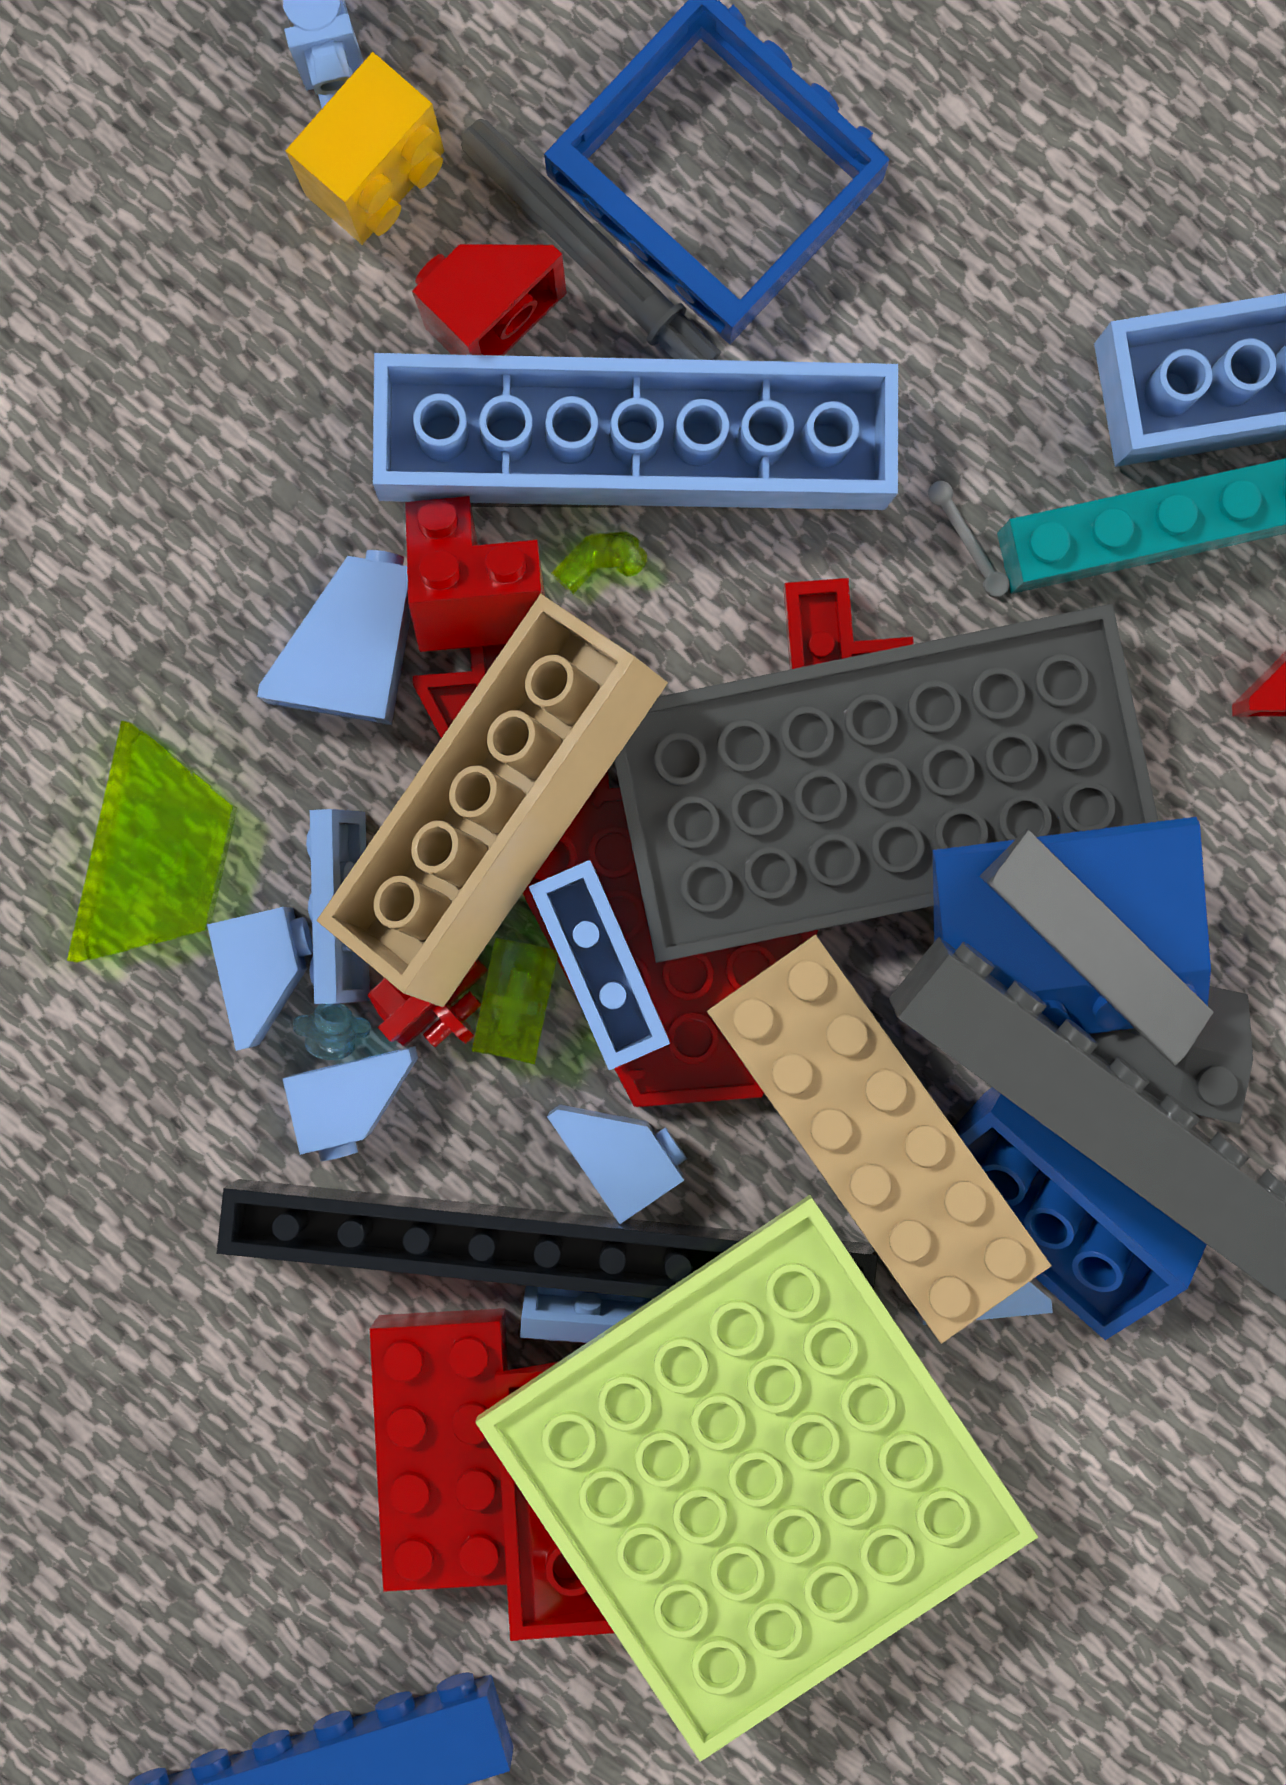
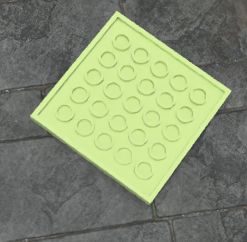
M808 1195L478 1415L476 1419L477 1426L700 1762L1038 1538L1035 1530L811 1195Z

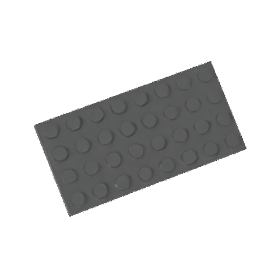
M1113 603L659 696L614 760L656 963L934 906L933 850L1016 840L1026 829L1031 831L1036 837L1158 822Z

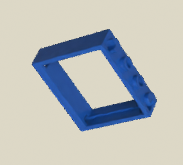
M688 0L544 153L546 174L559 188L728 344H731L882 183L890 159L871 141L873 132L863 126H859L856 129L839 113L837 102L824 87L817 83L808 85L792 70L793 66L789 57L777 44L770 40H766L763 43L745 27V19L734 4L728 9L719 0ZM700 39L853 178L741 299H738L588 160Z

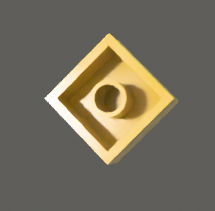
M374 52L365 59L285 150L306 197L361 245L372 233L381 236L391 228L401 212V205L399 204L414 186L422 189L435 178L443 164L441 155L445 152L433 104Z

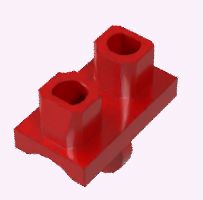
M477 958L444 1007L404 994L384 978L368 994L379 1016L384 1020L378 1026L379 1030L390 1042L396 1040L406 1047L429 1024L439 1017L423 1033V1036L433 1047L436 1048L452 1032L462 1042L467 1044L476 1036V1033L466 1022V1019L482 1006V1003L469 991L454 1006L451 1004L480 979L488 969Z

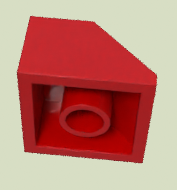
M459 244L447 257L443 254H438L428 261L418 273L415 280L417 286L412 290L425 329L451 355L504 356L567 294L563 256L554 245Z

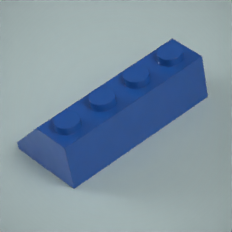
M993 1087L986 1091L953 1127L1051 1264V1267L1035 1278L1104 1340L1112 1337L1188 1289L1207 1244Z

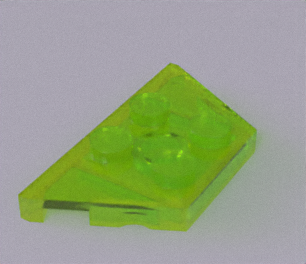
M121 721L67 957V961L75 963L86 962L208 931L207 924L212 923L238 807L139 726L130 722Z

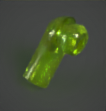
M627 531L593 533L584 537L551 572V575L568 592L574 595L598 569L616 568L619 573L626 577L637 575L646 566L648 555L639 546L640 540L638 537Z

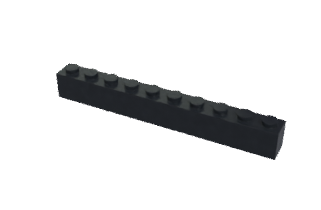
M238 1179L223 1188L216 1254L654 1299L753 1233V1231L627 1219L619 1224L615 1217ZM842 1241L874 1289L877 1253L869 1243Z

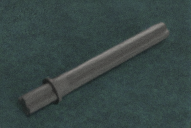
M478 119L465 130L462 135V150L648 333L646 341L651 346L659 344L674 359L719 360L718 357L722 352L685 316L687 308L682 303L674 305L487 120Z

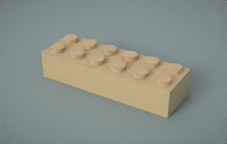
M540 594L316 921L402 993L444 1007L668 682L638 658Z
M816 935L707 1011L941 1344L1051 1267L1042 1251Z

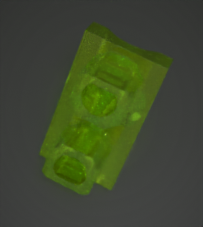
M501 937L495 938L472 1047L473 1052L506 1057L535 1065L558 959L556 949Z

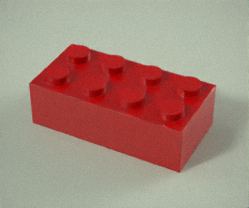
M505 1308L379 1315L369 1330L383 1592L507 1585L500 1459L476 1424L478 1415L496 1404L495 1372L508 1370Z

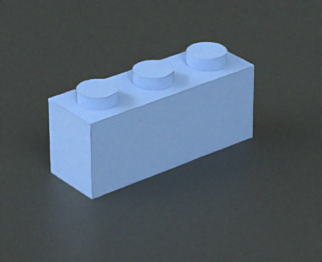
M588 860L529 886L608 1070L670 1044L667 1033L592 862Z

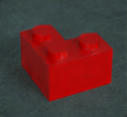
M470 496L405 502L408 604L419 652L507 644L539 595L545 596L538 540L478 545Z

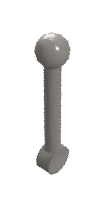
M945 481L934 482L928 490L929 499L932 503L941 505L984 576V591L991 597L1004 595L1009 589V579L1004 573L995 572L952 500V486Z

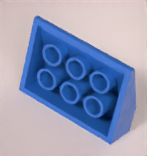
M1197 817L1037 837L1208 1006L1211 961L1201 830ZM1015 840L933 850L934 942L940 937L955 949L962 942L975 948L995 966L990 973L991 976L1007 988L1015 980L1026 986L1047 1005L1042 1014L1058 1026H1061L1066 1019H1069L1088 1034L1134 1028L979 877Z

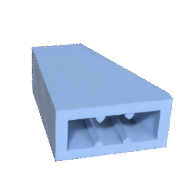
M367 550L365 559L347 556L259 684L257 697L272 705L392 725L411 618L408 604L407 566L403 565L404 557L381 550Z

